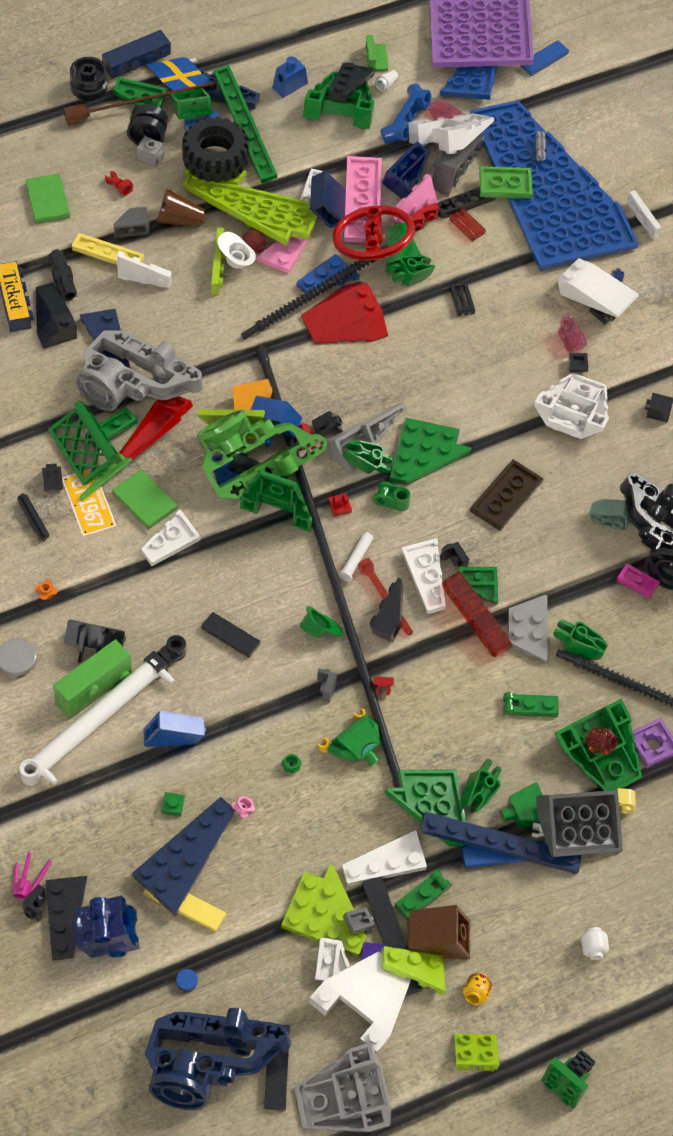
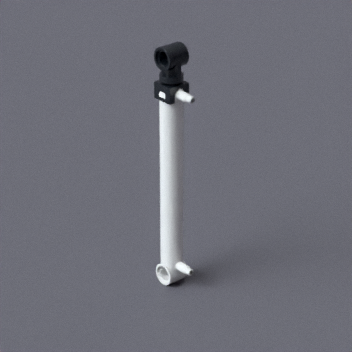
M180 635L169 637L166 645L159 651H152L144 658V663L36 755L31 759L24 760L20 764L21 781L25 785L33 786L43 776L48 782L55 785L58 781L49 769L153 680L156 679L158 681L162 677L169 684H173L175 680L168 673V667L175 661L184 659L186 656L185 639ZM34 771L32 774H27L26 772Z

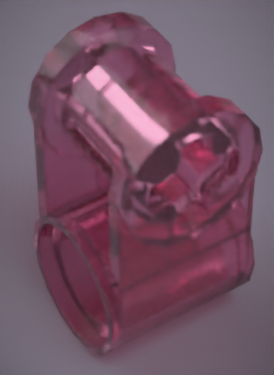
M570 316L563 317L560 321L558 335L563 341L566 350L572 352L586 347L587 339L576 323V320Z

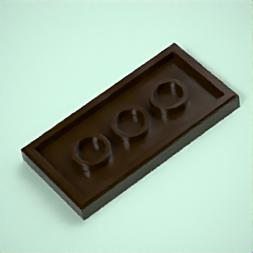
M512 459L472 505L470 512L501 531L541 485L544 478Z

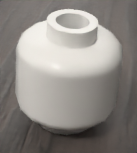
M598 927L585 930V933L581 936L583 954L590 957L591 960L602 959L609 952L607 933L601 931V928Z

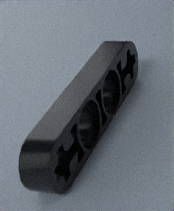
M480 187L438 202V217L448 218L492 202L496 198L480 197ZM471 196H476V197H478L479 199L476 200V201H474V200H471L470 197H471ZM459 201L462 202L464 205L457 206L455 202Z

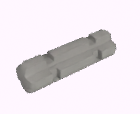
M537 131L535 136L536 160L544 161L546 157L545 133Z

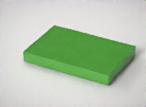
M479 167L480 197L532 199L531 168Z
M60 174L25 179L35 223L70 218Z
M142 469L112 489V493L148 529L178 509V505Z

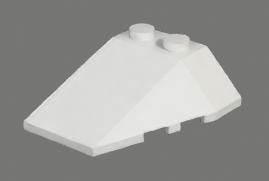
M571 373L561 379L556 386H550L548 391L540 392L534 402V406L546 426L579 439L602 432L609 420V415H607V385L576 373Z

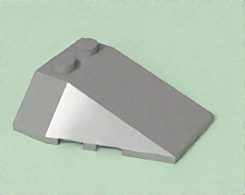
M371 1042L350 1048L345 1052L346 1054L336 1061H331L323 1070L315 1072L294 1087L303 1129L372 1132L390 1126L392 1110L383 1069Z

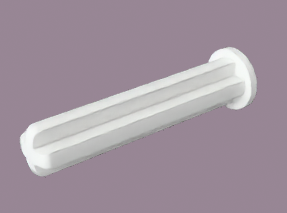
M369 532L362 535L343 570L339 571L338 576L341 580L345 582L352 581L353 573L373 540V535Z

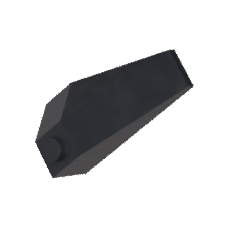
M51 282L36 287L37 336L42 348L77 339V325L55 284Z

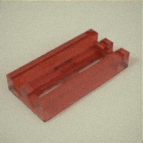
M464 208L460 209V212L457 211L455 215L450 216L449 220L472 242L486 233V229Z

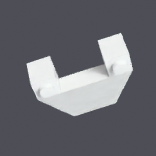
M473 113L453 116L451 119L441 117L437 121L424 119L409 122V143L416 144L417 147H425L428 143L432 142L439 143V150L446 151V154H455L457 150L464 149L492 124L494 117Z
M377 952L323 981L310 997L309 1004L326 1017L335 1004L342 1000L371 1024L360 1038L359 1045L371 1042L376 1054H378L389 1041L411 978L404 979L382 969L381 953Z

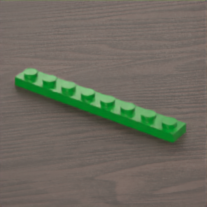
M230 65L214 69L213 74L234 122L239 124V127H242L248 136L249 157L260 182L263 183L276 179V170Z

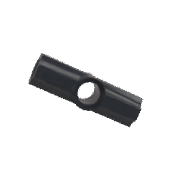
M59 249L52 250L48 257L52 267L54 283L58 285L64 300H73L77 296V291L73 283L71 267L67 264L63 251Z

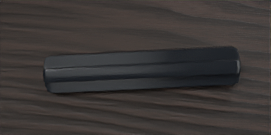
M20 494L17 497L18 503L39 540L45 541L50 537V534L28 495Z

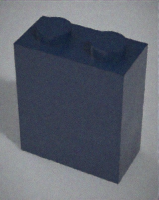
M323 171L312 176L310 210L329 228L335 227L345 217L346 189L327 171Z

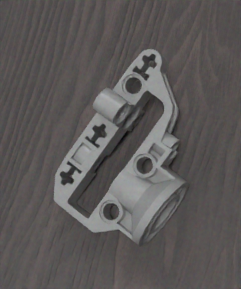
M103 331L83 352L85 366L75 376L76 386L82 396L89 403L104 411L116 409L126 396L136 401L139 399L143 400L146 396L159 400H168L189 392L198 393L203 388L201 371L175 357V349L169 342L162 341L158 347H155L124 331ZM107 350L122 359L126 358L132 361L136 366L152 373L153 380L124 366L117 359L108 358L101 354V352Z

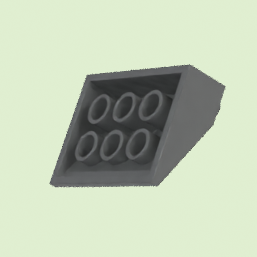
M618 790L536 796L537 815L551 857L623 851Z

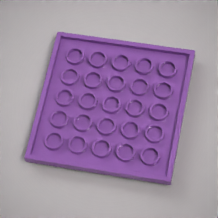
M430 0L433 68L534 65L529 0Z

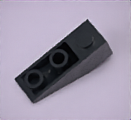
M397 578L395 583L392 582L387 598L383 599L379 605L380 610L377 616L374 615L370 621L372 633L392 643L402 627L403 583L400 578Z

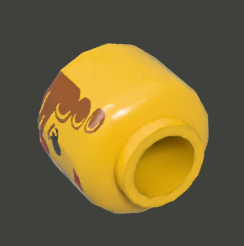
M473 973L467 978L463 987V995L473 1005L484 1004L491 995L493 983L487 975Z

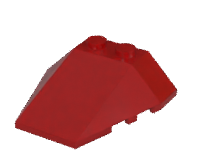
M362 281L342 286L301 314V318L314 344L338 343V341L354 343L355 340L372 342L388 337L382 309L368 283Z

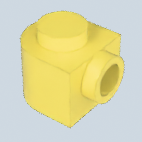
M618 788L620 813L630 814L636 809L635 791Z

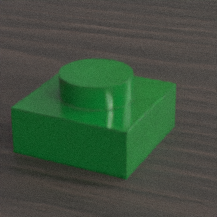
M165 792L161 814L181 817L185 795Z

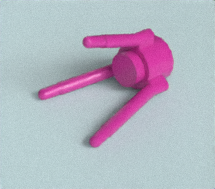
M27 853L22 877L19 881V863L16 862L11 890L13 892L12 895L18 899L25 900L41 882L52 863L51 860H48L33 886H31L30 881L26 880L32 853Z

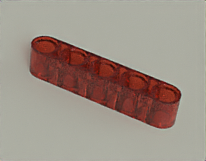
M457 572L442 581L444 591L493 657L512 647L507 634L461 572Z

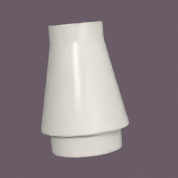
M391 70L378 76L375 80L376 88L379 91H387L394 81L398 79V73L395 70Z

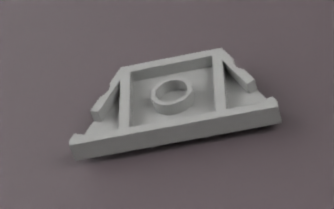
M547 595L516 605L508 610V646L521 650L528 656L533 655L541 659L540 662L547 664Z

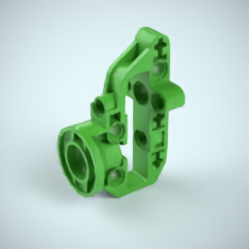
M242 409L223 416L197 433V437L205 450L201 463L202 468L220 498H240L256 477L258 471L265 472L266 467L271 469L270 471L273 475L279 477L282 475L283 477L297 471L298 466L315 458L327 447V442L322 435H312L291 423H281L273 426L271 420L266 419L264 421L259 420L251 425ZM287 430L294 433L297 443L288 448L285 447L283 450L271 455L270 458L221 485L216 483L211 472L232 461L236 455L252 450L277 433L281 434ZM252 433L255 435L254 441L246 442V435ZM316 439H318L319 441H322V442H320V445H321L320 447H317V446L315 445V440H316ZM307 444L310 445L311 449L313 450L312 452H310V449L306 446ZM299 448L306 449V454L303 457L296 455ZM215 452L222 453V457L218 461L212 459V455ZM233 485H235L236 487H238V492H237V493H235L234 491H232V490H233V489H232V486H233Z

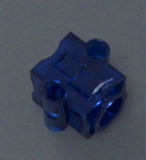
M122 895L112 898L95 897L90 900V905L75 908V918L72 924L74 939L79 950L83 951L90 958L107 954L113 958L123 957L129 951L140 949L139 938L136 933L137 910L133 906L126 904V899Z

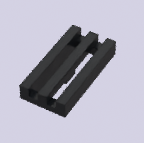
M467 282L451 284L449 290L457 317L461 316V314H464V316L468 315V313H471V315L475 314V307ZM461 287L464 289L469 308L466 307ZM455 288L457 289V292H458V296H459V299H460V302H461L462 309L460 308V305H459V301H458V298H457V295H456Z

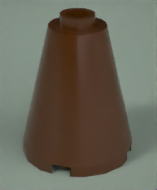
M166 189L157 222L160 224L200 227L201 223H205L207 214L204 213L205 210L172 190Z

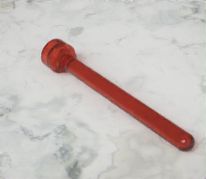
M370 558L362 560L357 565L358 569L362 574L368 575L381 597L386 599L388 592L375 574L373 562ZM402 615V629L406 635L410 636L413 630Z

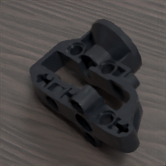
M630 473L620 484V491L625 498L629 521L639 530L638 534L642 539L641 543L651 549L644 563L645 570L649 576L660 581V586L673 590V531L663 524L660 525L663 522L673 529V484L667 485L662 490L641 475Z

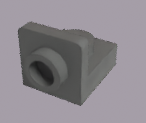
M318 669L317 681L322 682L320 692L323 693L322 701L330 703L337 684V673L329 669Z
M367 907L346 912L343 915L351 935L363 931L367 935L375 926L374 918L369 913Z

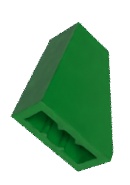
M405 223L389 227L387 243L389 247L403 238L407 230ZM414 239L403 250L386 258V270L390 265L399 263L402 256L421 255Z

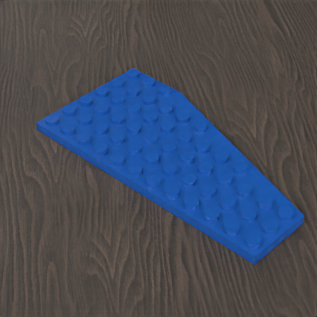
M518 100L470 110V114L494 117V122L481 133V135L485 136L483 146L493 167L531 168L532 199H507L539 271L571 264L578 258L588 260L638 248V241L620 204L610 198L599 186V182L583 166L580 167L568 155L565 148L549 131L546 132ZM537 131L545 133L546 157L544 161L536 160L535 136Z

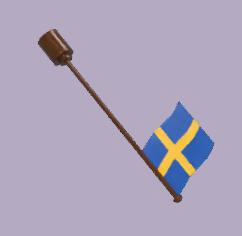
M180 57L145 65L165 87L171 90L170 92L89 109L88 106L85 107L84 104L63 108L67 125L88 121V117H90L92 112L170 95V93L195 90L208 86L215 87L217 83L204 76L188 58Z

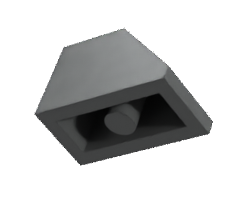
M147 207L129 208L113 224L114 238L149 235Z

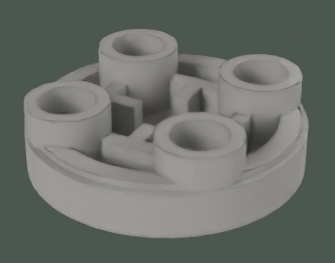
M17 638L10 639L0 646V669L8 677L16 678L17 676L27 674L36 667V651L30 642Z

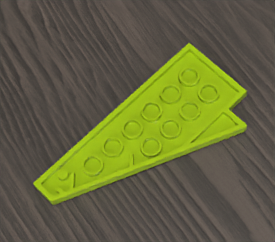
M188 174L183 183V189L241 220L248 227H253L284 245L288 244L291 236L309 240L319 218L310 210V202L223 181L220 183L211 181L210 183L206 182L205 179L200 180L196 178V175L193 176L192 174Z

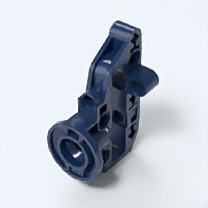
M229 1008L226 1017L192 1012H173L160 1017L155 1021L145 1052V1056L153 1070L149 1083V1092L154 1098L173 1108L182 1110L203 1109L208 1103L213 1085L228 1086V1084L234 1082L235 1076L258 1073L278 1053L287 1051L291 1047V1039L287 1028L277 1023L249 1020L247 1014L239 1008ZM163 1039L185 1042H190V1040L201 1041L209 1045L229 1047L231 1052L243 1057L249 1056L251 1050L255 1051L249 1058H237L198 1053L189 1049L174 1050L160 1047Z

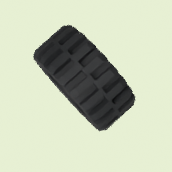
M206 117L205 120L200 119L196 121V124L193 123L185 131L182 141V158L186 169L193 176L196 175V178L200 180L205 179L206 182L210 183L211 181H215V183L227 182L231 178H236L239 176V173L241 174L245 170L249 155L248 136L245 130L239 127V124L236 122H231L227 118ZM218 146L227 149V151L211 153L204 149Z

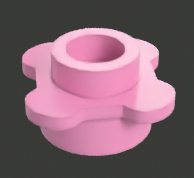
M240 796L237 802L232 803V809L236 810L242 818H247L248 814L255 810L252 800L248 797Z

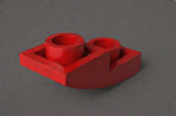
M436 203L418 210L411 216L414 221L415 232L424 229L425 222L437 219L439 207Z

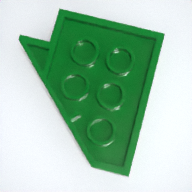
M405 418L390 481L409 485L469 455L471 447L456 444L460 429Z
M456 769L399 770L397 774L400 788H386L384 791L385 795L421 824L425 812L466 822ZM441 839L448 846H468L457 842Z

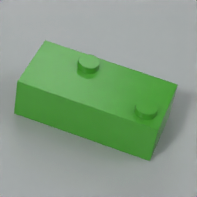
M115 639L53 684L55 704L69 719L73 718L132 673L131 655Z

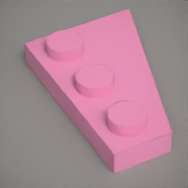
M291 236L287 245L276 241L257 256V262L289 274L308 240Z

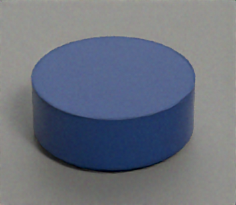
M184 969L178 973L177 986L180 990L190 992L196 988L198 977L193 970Z

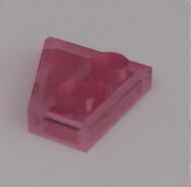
M444 99L432 102L428 107L434 121L441 117L451 119L453 116L465 115Z

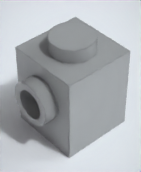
M144 136L137 147V159L156 167L158 162L164 158L163 143Z

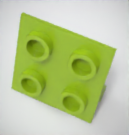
M454 1033L455 1068H459V1071L470 1070V1066H472V1071H474L475 1066H478V1071H481L482 1066L483 1071L494 1072V1069L498 1070L497 1035Z

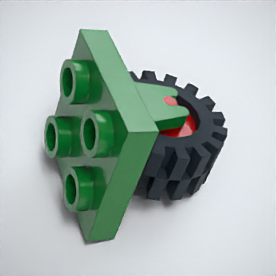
M583 1050L578 1052L575 1057H570L564 1064L555 1057L549 1063L541 1081L548 1090L555 1092L564 1104L575 1109L588 1088L585 1081L590 1075L588 1072L591 1071L596 1061Z

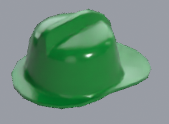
M311 606L306 607L307 614L299 626L308 635L316 638L326 633L335 636L343 635L342 628L333 619L318 612Z

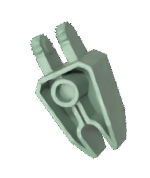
M602 499L592 503L590 519L597 524L619 530L627 529L628 525L634 526L627 517L625 500Z

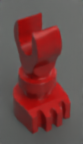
M110 171L112 178L105 175L106 183L113 185L121 195L127 196L133 191L132 188L134 186L129 179L122 180L118 178L114 171Z

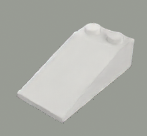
M579 258L557 279L561 296L617 318L638 297V293L593 263Z

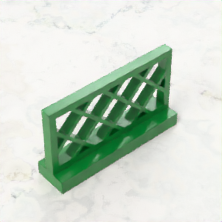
M79 400L74 404L76 408L48 430L81 483L87 485L113 463L118 465L123 460L90 408ZM78 414V425L71 424L72 418ZM60 427H65L63 436H58L55 432ZM70 428H77L75 437H68ZM81 429L88 430L86 438H79ZM67 440L74 441L72 450L65 448ZM78 441L85 442L83 451L77 450ZM90 442L97 444L95 452L88 451ZM75 454H82L81 463L74 462ZM87 455H94L92 465L85 464ZM104 456L107 461L101 466L97 465L98 457ZM84 467L91 468L90 474L86 478L83 476Z

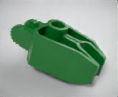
M423 255L402 256L399 263L390 265L386 271L388 274H394L391 278L394 283L402 282L403 285L410 286L428 278L433 273L435 265H429L431 259Z
M361 440L349 441L344 445L348 450L342 453V456L356 468L367 474L375 470L384 474L391 472V468L382 462L392 463L393 457L384 453L382 445Z
M565 620L558 621V628L554 630L553 636L564 642L563 647L565 651L590 660H600L608 644L599 633L582 621L576 622L575 625Z
M489 758L483 762L478 771L469 774L462 794V807L470 806L473 802L470 813L477 812L486 806L501 787L498 777L502 769L496 766L489 773L488 770L492 764Z

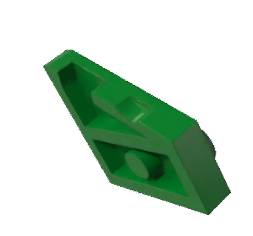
M497 567L458 568L459 588L493 604H498Z

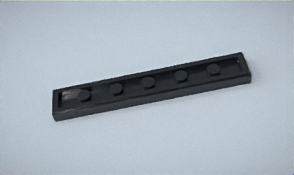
M382 877L362 882V887L383 945L408 950ZM411 979L405 996L422 991L423 988L418 985V981Z

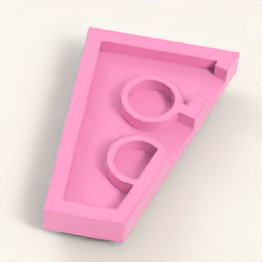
M426 173L423 181L419 185H415L409 196L403 198L395 207L412 216L415 212L428 205L437 204L431 175ZM391 216L393 225L404 223L401 219Z

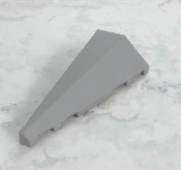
M399 403L326 440L332 459L346 472L353 473L355 466L348 463L342 456V453L348 450L344 445L349 441L359 440L377 444L387 432L390 424L394 423L400 412L406 409L404 403Z

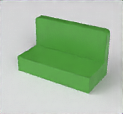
M366 35L365 47L368 68H374L375 71H388L386 45L374 44L373 35Z

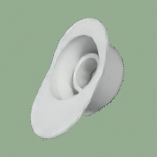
M225 232L219 236V249L226 256V261L231 267L244 269L245 266L253 264L256 257L255 252L239 236L231 232Z

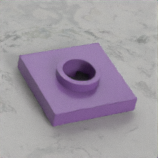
M661 718L632 731L635 736L636 752L646 768L673 756V735ZM655 740L659 743L660 748L655 749V751L650 750L646 742Z

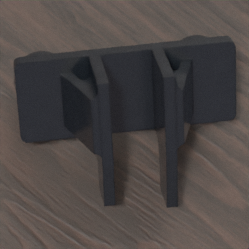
M75 620L67 621L64 642L78 645L80 648L78 663L83 661L86 647L96 649L97 653L115 639L122 647L126 641L125 631Z

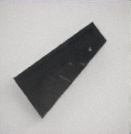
M351 62L342 63L330 90L329 99L346 102L355 94L356 89L359 90L363 83L369 81V77L375 75V69L358 66Z
M87 876L46 880L52 961L74 958Z

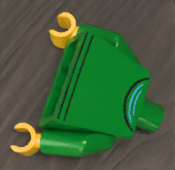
M360 709V715L354 712V722L331 740V744L328 738H322L323 743L326 745L318 744L319 751L322 753L328 752L354 763L364 758L372 766L379 760V757L373 751L380 744L378 724L368 715L365 716V709Z

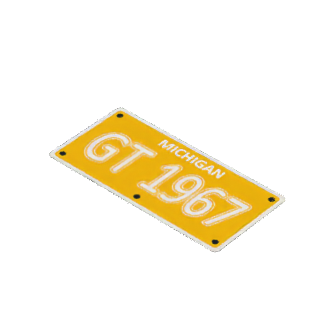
M91 469L83 471L84 478L90 474ZM75 473L62 477V482L82 535L85 536L115 527L116 523L101 486L83 501L80 500V495L98 476L87 485H83Z

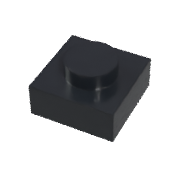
M569 353L570 372H588L587 353Z

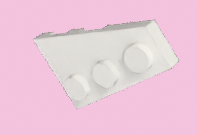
M118 251V278L170 288L172 283L171 271L154 264L146 265L139 262V258L133 257L131 259L124 256V252Z
M181 510L176 513V516L164 525L165 527L159 533H156L141 548V553L151 566L200 541V535Z

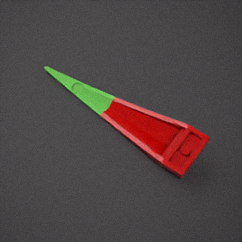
M180 396L168 400L157 399L136 431L118 453L123 461L118 465L113 463L104 470L80 495V500L83 501L182 420L181 417L193 407L191 400Z

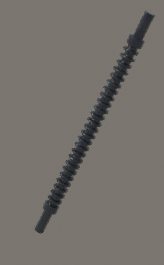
M386 244V245H384L383 247H381L380 249L388 248L389 245ZM376 260L354 261V264H350V267L346 266V269H342V272L338 271L333 277L330 276L329 280L325 279V282L322 281L321 285L317 284V287H313V290L309 289L308 292H304V295L301 294L300 298L292 299V303L288 302V305L284 304L283 308L279 307V311L271 312V316L267 315V318L263 317L262 321H256L254 326L241 333L242 338L245 340L258 331L262 332L266 327L270 326L269 324L273 325L274 321L278 322V319L281 320L282 316L286 317V314L291 313L290 311L294 312L295 308L299 309V306L302 307L303 303L307 304V301L312 300L311 298L315 299L316 296H320V293L323 294L324 290L332 289V285L340 284L341 280L348 279L349 275L353 276V273H357V270L361 271V268H365V265L369 266L370 263H374Z

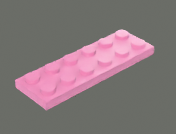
M347 156L345 216L364 207L380 205L382 158ZM367 216L359 218L346 226L344 229V242H366L364 224L368 222Z

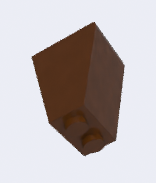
M458 905L409 911V918L407 919L409 938H407L406 942L408 950L441 955L443 959H470V919Z

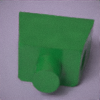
M537 782L509 796L508 808L500 810V815L504 822L514 819L517 828L532 827L533 823L540 824L537 815L536 796L543 794Z

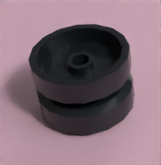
M82 57L72 63L70 66V85L73 95L85 101H93L105 95L108 88L107 67L104 62L95 57Z
M141 104L134 107L127 127V136L136 145L140 144L144 136L162 143L168 125L167 114L161 108L150 104Z

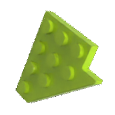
M332 864L329 865L324 879L304 871L281 928L317 942L320 941V938L342 941L344 952L358 958L367 937L364 931L352 935L349 932L343 915L346 912L354 911V908Z

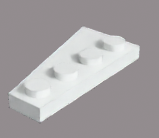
M437 538L402 547L401 553L426 613L431 614L445 610L446 604Z
M416 830L342 865L347 887L362 884V882L379 877L385 879L423 871L427 868Z

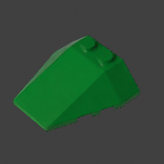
M260 470L241 495L240 509L258 514L262 503L292 512L293 527L311 532L312 517L297 482Z
M622 698L554 733L563 751L602 791L622 789L642 778L638 753H636L634 744L635 736L631 728V715Z

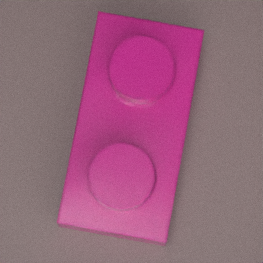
M629 564L625 565L616 580L648 599L652 597L660 581Z

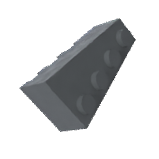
M479 134L464 149L457 150L455 154H446V151H443L441 157H437L434 162L435 171L432 179L435 191L449 197L452 192V185L456 187L461 174H465L469 164H472L481 151L485 136Z

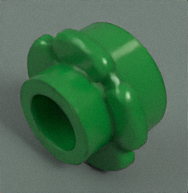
M288 754L282 760V766L286 772L296 773L300 770L301 760L297 755Z

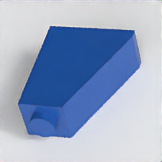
M159 711L143 728L144 746L197 744L206 734L204 718Z

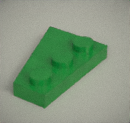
M118 77L113 88V94L125 101L167 92V88ZM166 96L132 103V105L150 104L161 108Z

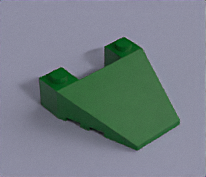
M331 72L323 79L321 84L317 83L313 90H308L304 101L303 117L310 120H320L321 114L324 112L354 118L353 126L359 129H370L375 103L372 100V94L369 92L368 82L363 83L359 90L356 89L355 94L346 102L329 99L330 90L338 72Z

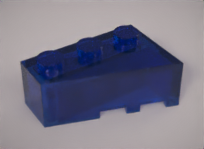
M417 141L386 171L382 184L401 199L407 198L412 192V188L417 185L430 151Z

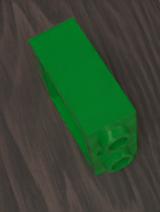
M203 88L170 93L172 111L178 119L213 114L211 97Z

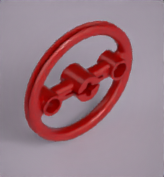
M385 205L369 206L349 213L337 223L333 230V243L335 248L348 258L362 261L379 260L397 254L408 246L414 237L415 227L412 217L399 208ZM381 215H391L401 219L407 226L403 238L388 248L380 249L379 244L384 239ZM367 216L368 222L364 224L366 251L348 248L341 241V233L353 221Z

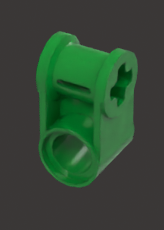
M385 481L379 483V490L373 497V501L377 505L389 507L397 511H406L409 508L410 491L407 488Z

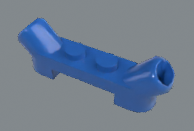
M411 84L407 88L409 99L396 116L393 124L382 128L380 131L385 144L408 140V123L413 122L420 110L426 111L431 103V92L429 90L422 89L419 84Z

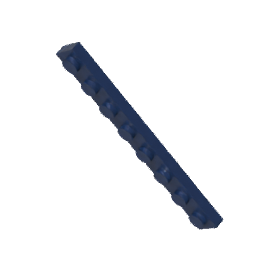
M425 812L423 815L420 830L422 834L578 874L580 870L582 855L551 857L547 843Z

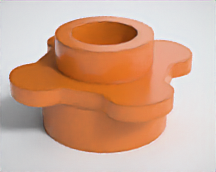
M45 580L41 585L35 586V591L39 593L41 600H49L58 593L57 588L53 587L51 580Z

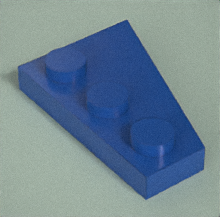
M334 254L298 280L296 286L301 291L308 292L309 289L313 290V287H317V284L321 285L322 281L325 282V279L329 280V277H333L338 271L342 272V269H346V266L349 265ZM353 273V276L349 275L348 279L345 278L344 281L341 280L340 284H336L338 286L344 285L347 281L359 280L360 275L358 273Z

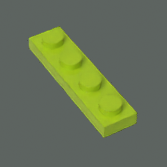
M218 227L211 295H218L219 288L223 287V277H220V274H224L225 263H222V260L226 258L218 246V238L224 233V228Z

